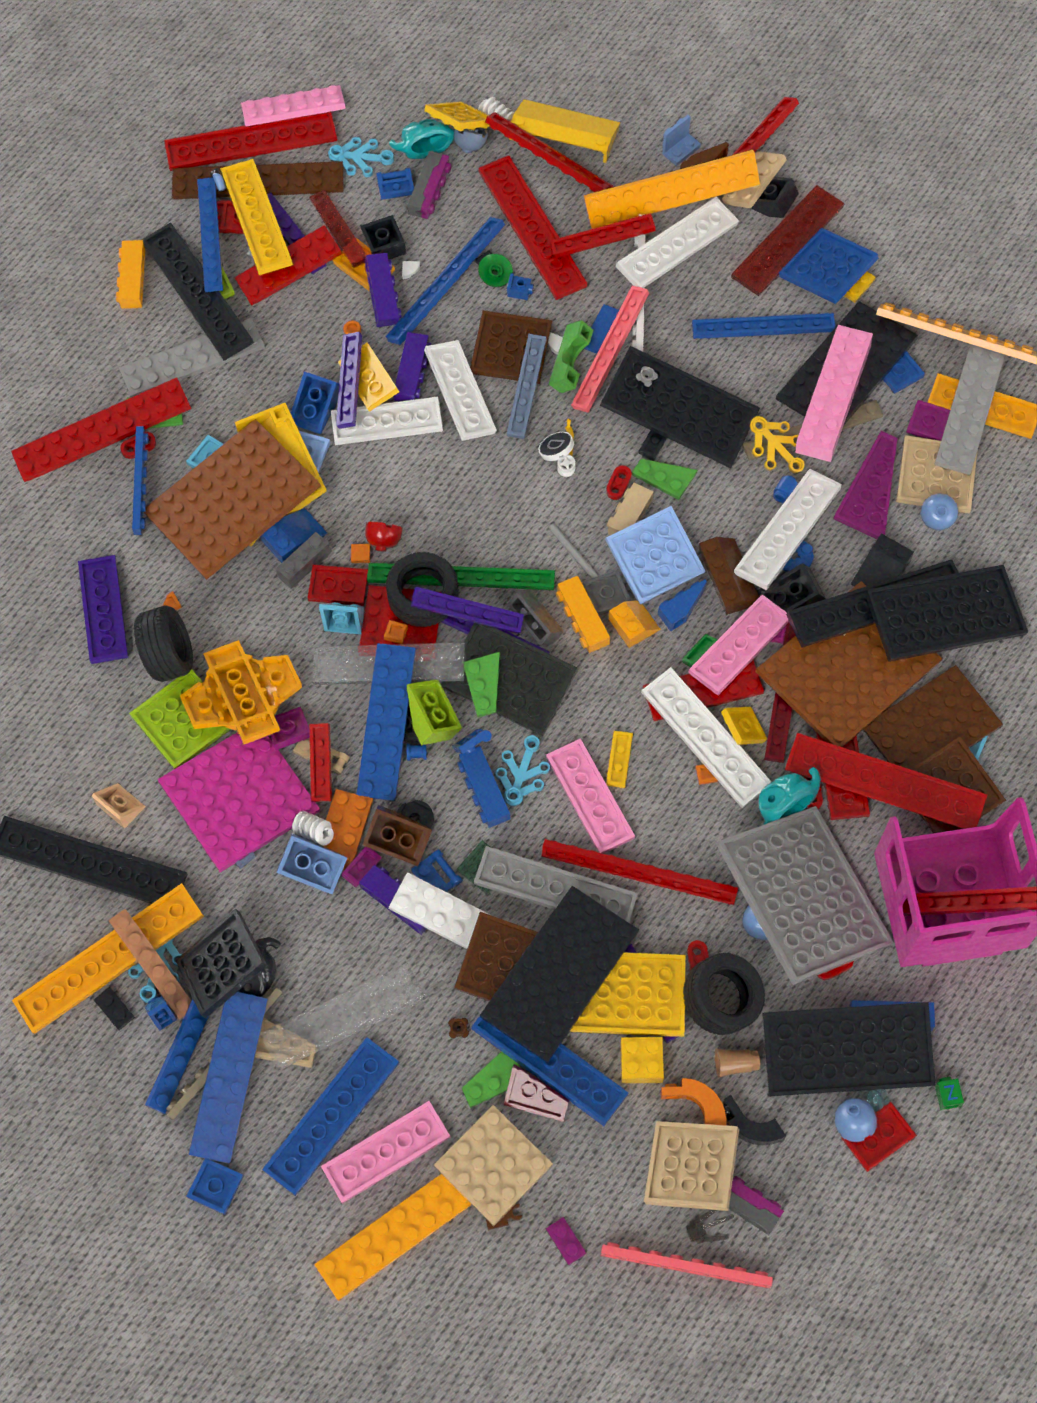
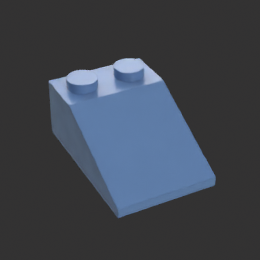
M292 833L278 865L277 873L333 894L347 857Z

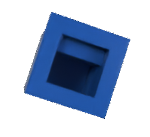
M510 273L507 297L528 300L529 294L532 295L534 290V284H531V279L514 276V274Z

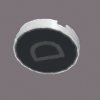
M556 432L546 437L540 443L539 453L544 460H559L560 456L564 455L565 457L572 451L574 441L568 432Z

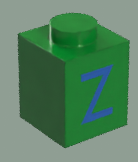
M951 1077L939 1079L935 1090L940 1110L961 1107L964 1104L959 1080L952 1079Z

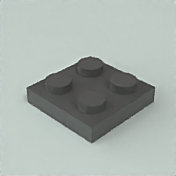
M618 570L583 581V586L598 615L608 613L609 610L624 601H631Z

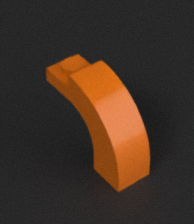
M682 1078L681 1087H677V1084H666L665 1087H661V1099L691 1100L701 1109L704 1124L727 1126L726 1113L720 1098L704 1083Z

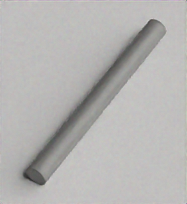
M554 523L549 526L551 532L591 578L598 577L599 575Z

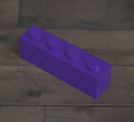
M387 253L366 255L365 268L376 327L396 325L401 318V309L397 308L398 293L397 291L394 292L395 278L390 272L392 270L391 259H388Z
M407 332L395 383L400 391L394 395V401L396 402L420 399L421 388L419 386L420 383H424L425 373H423V369L427 368L428 358L424 349L426 346L432 345L429 342L428 335Z
M374 865L359 882L360 888L388 909L402 882L397 878L395 880L389 876L390 873L383 867L378 868ZM388 909L420 935L427 929Z

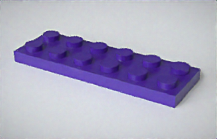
M111 555L78 561L90 663L96 664L129 658L116 556Z

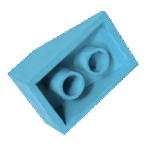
M336 602L332 604H319L324 631L361 635L364 607L356 604L350 606L342 605Z

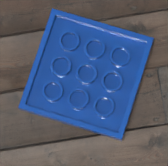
M821 228L779 271V277L836 304L879 259L878 253Z

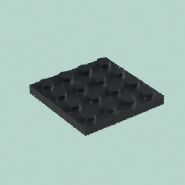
M234 909L176 960L194 1002L204 1018L211 1015L267 966L246 922L237 909Z

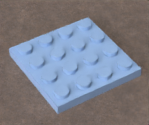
M672 506L605 538L636 600L640 604L706 572Z

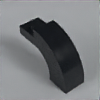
M732 1095L723 1100L726 1116L728 1118L732 1117L728 1121L727 1126H738V1137L755 1145H772L786 1138L784 1131L775 1118L765 1123L753 1122L745 1117Z

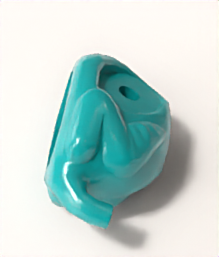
M425 119L405 126L402 130V142L397 143L395 140H390L389 145L396 151L405 153L409 159H425L429 151L436 153L445 151L454 141V130L442 122Z
M815 767L809 770L812 776L811 781L806 780L799 774L793 773L775 779L762 789L758 803L761 815L765 820L763 825L804 811L814 801L821 782L819 771Z

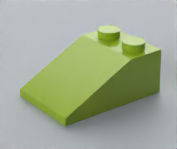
M439 680L407 685L413 729L420 744L425 745L451 740L462 729V726Z

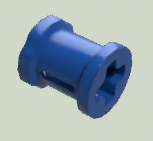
M406 744L407 761L413 758L427 760L426 744Z

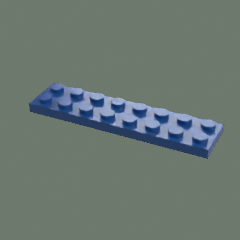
M377 643L357 795L373 799L396 801L409 706L407 685L412 683L416 648Z
M236 992L224 1003L188 1155L230 1163L267 998Z
M479 1017L472 1025L471 1029L556 1092L566 1097L571 1103L603 1126L607 1124L628 1096L629 1092L563 1044L559 1046L550 1061L546 1063Z
M366 1037L262 1170L296 1196L395 1070L399 1061Z

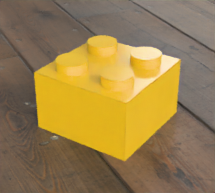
M621 1037V1084L663 1083L662 1037Z

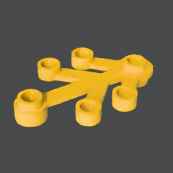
M756 416L751 420L750 429L755 433V447L752 449L753 456L760 457L764 453L762 435L767 439V461L764 463L766 470L771 471L776 467L775 449L788 462L791 472L799 473L804 469V461L798 457L794 458L781 444H791L796 447L793 439L798 438L799 435L780 436L773 435L769 431L779 430L780 433H786L790 429L788 422H767L762 416ZM756 423L761 424L760 429L756 427ZM782 424L786 425V430L781 428ZM756 448H759V449H760V451H761L760 454H757V453L755 452V449H756ZM772 462L773 467H768L767 463ZM793 463L798 465V469L793 468Z

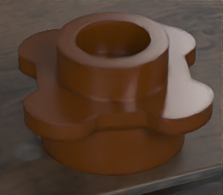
M452 1018L449 1020V1036L452 1039L461 1036L463 1038L468 1037V1020L466 1018Z

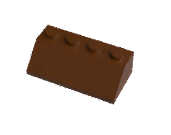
M714 537L699 543L700 554L725 614L728 615L749 608L759 598V595L753 583L734 573V569L743 558L735 538Z

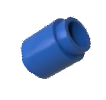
M782 476L773 491V497L776 501L784 503L794 491L798 483L793 476Z

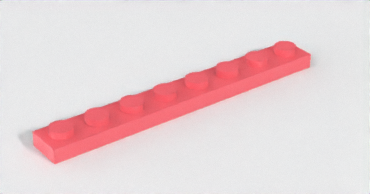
M636 286L630 288L571 404L573 409L589 413L649 295L648 289Z
M611 1242L602 1246L601 1256L769 1289L772 1286L773 1277H769L768 1273L762 1271H755V1274L748 1273L747 1269L742 1267H734V1270L725 1268L726 1265L721 1263L706 1265L700 1259L686 1261L679 1255L665 1257L662 1256L661 1252L652 1250L649 1253L641 1252L640 1248L629 1246L628 1249L620 1248L619 1244Z

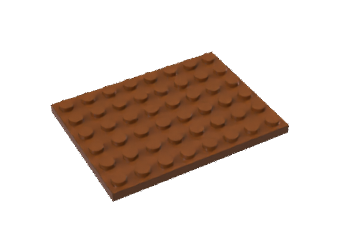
M255 419L146 507L144 514L207 580L315 492L321 485Z
M861 581L850 591L866 587V585ZM876 624L846 633L845 636L840 635L801 648L795 636L762 663L755 672L826 742L844 747L942 661V658L937 653L888 662Z

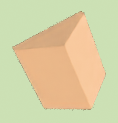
M118 783L92 794L96 805L124 829L146 807Z

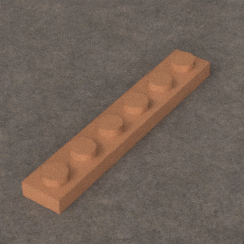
M122 910L108 921L180 1020L186 1015L191 999L127 910Z

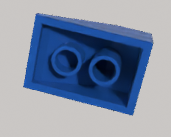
M304 371L291 410L296 426L321 434L331 416V410H334L338 403L339 383Z
M304 508L284 516L260 537L261 541L282 563L315 532L322 538L328 533Z

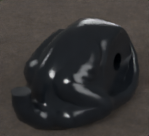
M271 937L255 941L267 966L237 992L262 997L271 987L275 980L277 969L275 959L266 948L272 946L277 949L281 944L280 941Z

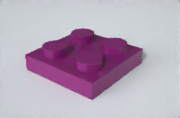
M917 400L906 433L921 438L941 441L950 410Z
M301 706L275 716L280 731L270 734L276 750L310 738L309 726Z

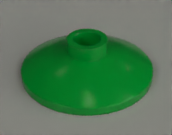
M489 254L480 261L478 273L485 284L491 287H502L508 283L510 273L513 274V267L510 261L503 255ZM492 271H496L498 274L494 275Z

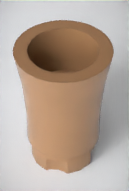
M715 1049L714 1058L718 1078L760 1070L758 1050Z

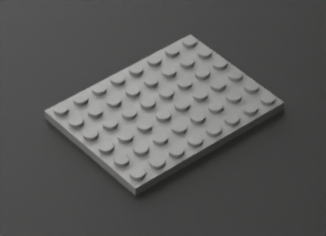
M816 806L720 840L716 844L792 985L889 947L894 943Z

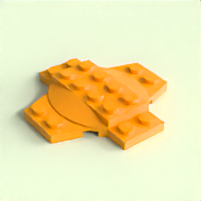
M239 640L203 653L209 667L204 682L196 683L180 695L193 728L224 726L236 730L244 745L280 731L274 716L279 705L302 688L301 681L289 656L263 657V660H257L252 655L245 654Z

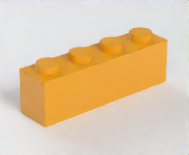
M143 240L122 241V248H119L121 262H118L120 277H117L119 292H116V301L120 303L121 308H142L146 252Z
M575 576L558 583L556 597L559 602L564 603V612L567 618L571 617L574 632L579 633L581 636L579 640L583 649L587 648L588 652L591 653L610 645V636L579 577Z

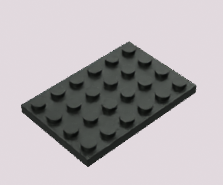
M474 623L441 686L473 702L463 662L500 652L496 714L543 736L578 668L501 630Z

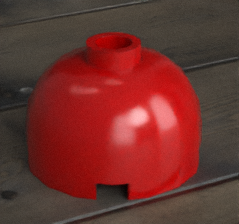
M366 522V540L370 545L375 546V550L386 552L387 548H393L399 543L403 528L393 524L392 526L386 525V523Z

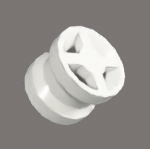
M562 455L557 461L558 473L564 477L572 476L575 472V459L570 455L565 457Z

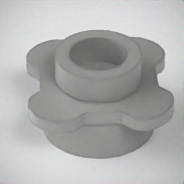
M644 366L641 372L636 375V379L642 381L646 387H649L652 384L651 382L657 379V373L652 368Z

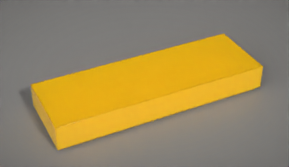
M615 730L613 732L606 780L607 786L625 788L633 733Z

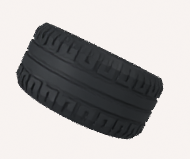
M415 552L399 559L388 573L386 592L389 606L396 617H399L400 620L417 627L436 625L440 621L447 619L448 616L411 607L412 601L403 595V587L410 579L416 576H432L442 584L443 589L441 593L459 597L457 575L452 565L445 558L430 552Z
M166 605L141 612L134 621V637L137 651L147 673L159 682L187 675L193 667V651L188 631L178 612Z
M718 953L710 956L694 966L684 982L683 998L688 1014H690V1017L693 1018V1021L698 1026L700 1025L702 1029L709 1033L729 1035L740 1031L756 1021L763 1010L765 1001L763 981L755 967L738 955ZM713 974L726 976L735 983L740 997L739 1007L735 1014L724 1013L713 1005L708 992L709 980Z

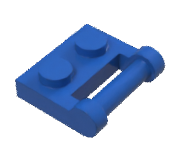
M410 168L390 173H376L381 200L412 195L414 185Z
M476 729L452 745L457 753H466L467 755L476 749L475 745L481 741L488 742L492 734L488 730Z
M440 849L434 851L428 858L420 862L418 866H414L411 869L414 876L445 892L450 891L463 881L443 858V853ZM437 861L450 879V882L447 884L433 867V862Z

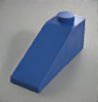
M163 996L152 998L144 1006L159 1031L177 1020Z

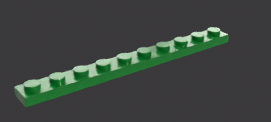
M369 563L368 583H386L388 573L394 564ZM452 566L456 572L458 586L554 590L555 570ZM426 575L416 576L406 583L411 585L442 586L437 579Z

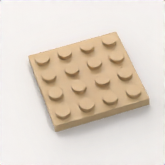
M905 435L896 502L922 506L925 499L929 496L941 493L947 494L954 499L958 506V512L970 513L977 453L971 474L968 475L934 465L941 441Z
M494 1105L434 1164V1167L493 1226L553 1166V1163Z
M656 1121L644 1197L645 1204L728 1211L739 1135L738 1126Z

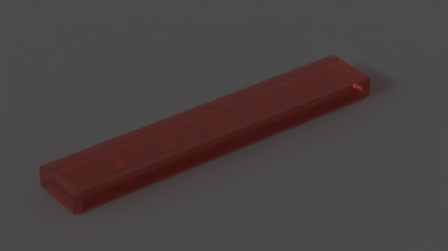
M323 190L310 196V201L351 266L355 268L365 263L366 253L326 191Z

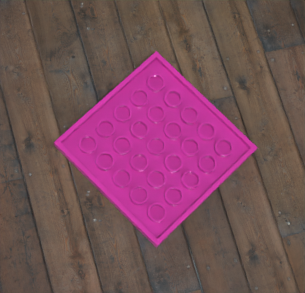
M235 733L158 779V783L219 872L224 871L238 860L240 861L245 858L249 853L255 852L291 830L294 819L299 812L306 811L313 815L320 812V808L316 802H311V795L279 750L275 749L269 736L244 745L239 734Z

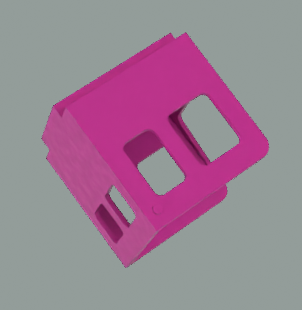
M1022 797L1016 798L993 824L987 826L902 838L897 817H890L874 852L900 968L920 964L922 966H930L1001 955L1005 951L1028 948L1037 936V910L1033 912L1032 910L921 915L916 893L1027 887L1033 877H1035L1037 885V845L1026 803ZM1019 823L1021 824L1029 855V860L1022 870L1013 840V832ZM906 898H908L912 916L903 915L902 906Z

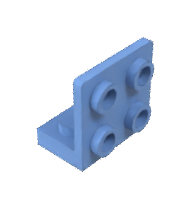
M689 115L679 119L673 127L668 128L664 132L662 154L676 166L701 147V143L689 134L691 119Z

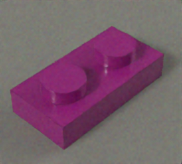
M365 846L343 871L341 876L357 888L362 878L374 865L379 863L382 857L371 848Z
M564 1217L546 1228L547 1233L568 1266L587 1254Z

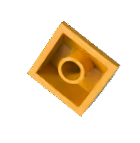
M638 600L624 601L609 610L608 620L628 648L661 630L644 605L640 604Z

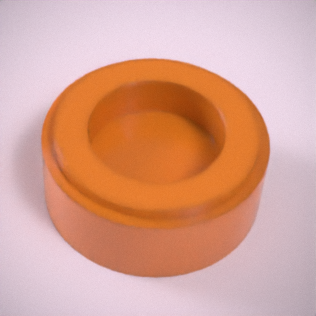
M354 320L346 322L343 327L344 334L361 333V325Z

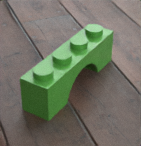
M582 320L566 326L549 380V385L560 393L576 389L580 374L574 370V363L579 353L589 345L593 334V329Z

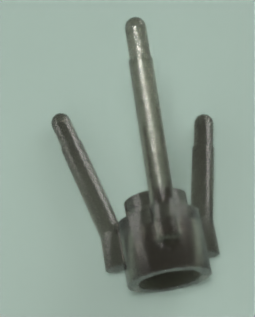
M710 1210L699 1218L690 1221V1224L686 1226L690 1241H696L697 1244L703 1242L728 1240L729 1236L727 1235L703 1236L707 1235L705 1229L733 1219L734 1215L731 1214L703 1225L700 1222L718 1211Z

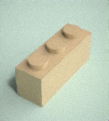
M633 483L631 488H627L624 493L625 499L622 503H618L615 516H611L607 523V527H609L608 534L612 535L641 521L653 500L654 491L636 483Z

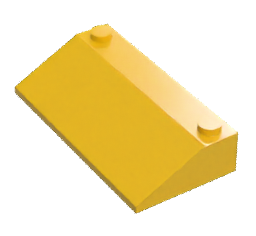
M523 99L511 120L513 124L531 135L601 151L603 153V163H607L620 126V122L525 99Z
M286 403L236 421L235 426L238 433L256 419L319 481L321 487L286 515L301 510L327 491Z

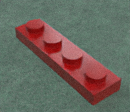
M309 724L311 802L332 801L330 724Z

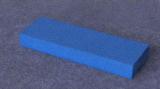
M603 304L591 327L593 334L590 343L584 349L596 354L598 353L619 312L618 309Z

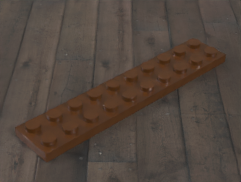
M343 161L256 165L266 194L295 195L344 192ZM227 166L173 169L172 199H198L197 179L212 178L211 171L213 169ZM216 186L217 198L230 197L228 189L218 191Z

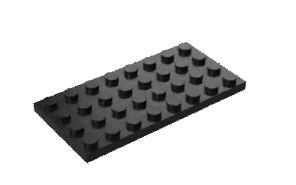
M860 301L856 303L838 324L873 334L871 347L844 425L918 339V335L889 318L876 315V310ZM837 326L776 395L777 401L804 417L809 408Z
M632 346L629 347L600 403L601 407L730 469L750 430L751 420L757 416L760 407ZM644 366L652 368L657 373V379L653 380L649 387H646L642 381L636 379V375L641 372Z
M1004 564L868 589L865 592L888 662L1024 636L1028 633Z
M571 886L480 1014V1018L548 1063L638 934L639 929L574 886Z
M929 1002L762 1012L769 1097L936 1086Z

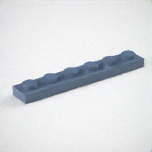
M528 335L507 430V436L525 439L547 340L545 336Z

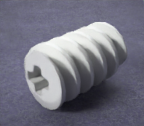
M494 97L483 100L479 105V111L487 115L496 112L510 122L515 113L513 111L510 112L509 108H505L504 104L500 105V101H495Z
M306 811L299 812L292 824L293 833L322 846L329 844L334 836L329 821Z

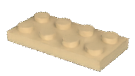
M757 151L755 158L760 185L727 193L721 199L722 202L726 205L752 208L786 162L785 155Z

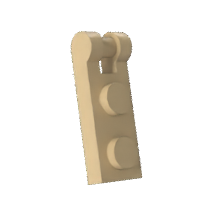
M310 738L298 742L293 750L295 754L310 760ZM331 748V762L333 758L338 759L336 764L331 763V771L341 774L343 765L348 762L350 757L343 752H338Z

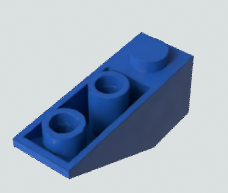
M706 580L695 582L691 585L690 589L680 591L673 599L665 600L659 605L658 615L670 631L688 620L706 589Z

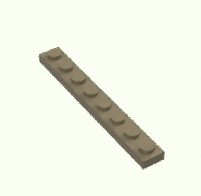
M874 400L862 404L843 426L842 430L883 417L877 401ZM802 424L790 428L786 433L776 432L773 435H799ZM762 437L764 453L760 457H755L752 454L755 440L743 443L742 445L749 461L767 455V439L765 437ZM797 438L793 439L794 443H797ZM781 443L785 449L793 447L791 444ZM759 448L755 449L757 454L761 453Z
M277 987L273 990L269 988L262 996V998L268 999L265 1012L283 993ZM209 1065L206 1069L201 1067L194 1075L196 1080L193 1084L190 1085L188 1083L181 1090V1098L178 1101L174 1099L166 1109L169 1112L166 1116L171 1120H174L205 1084Z

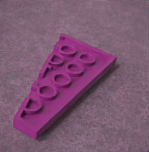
M880 431L833 518L875 539H878L881 533L885 535L897 446L896 437Z

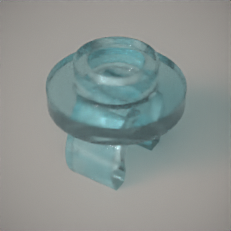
M885 1089L879 1091L870 1090L868 1092L867 1102L872 1106L873 1110H881L883 1106L890 1103L889 1100L883 1101L881 1094L886 1092Z

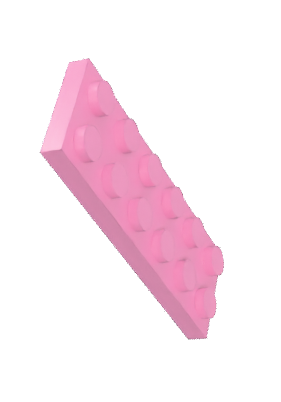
M332 85L322 89L315 88L305 92L298 91L288 95L281 94L271 98L264 97L260 100H248L241 103L245 126L346 109L340 85Z
M761 595L689 669V674L719 695L788 624L787 612L764 595Z
M581 738L546 755L550 766L598 853L605 854L635 839L633 831Z
M428 1101L325 1163L321 1168L343 1204L448 1140L451 1136L432 1104Z

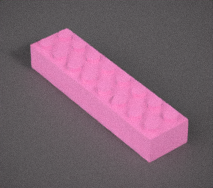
M841 325L837 326L797 438L795 453L831 462L871 347L872 333Z

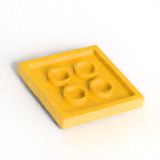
M462 101L425 104V112L431 114L432 118L442 120L444 124L454 126L455 130H475L479 127L487 129L489 127L485 123L489 115Z

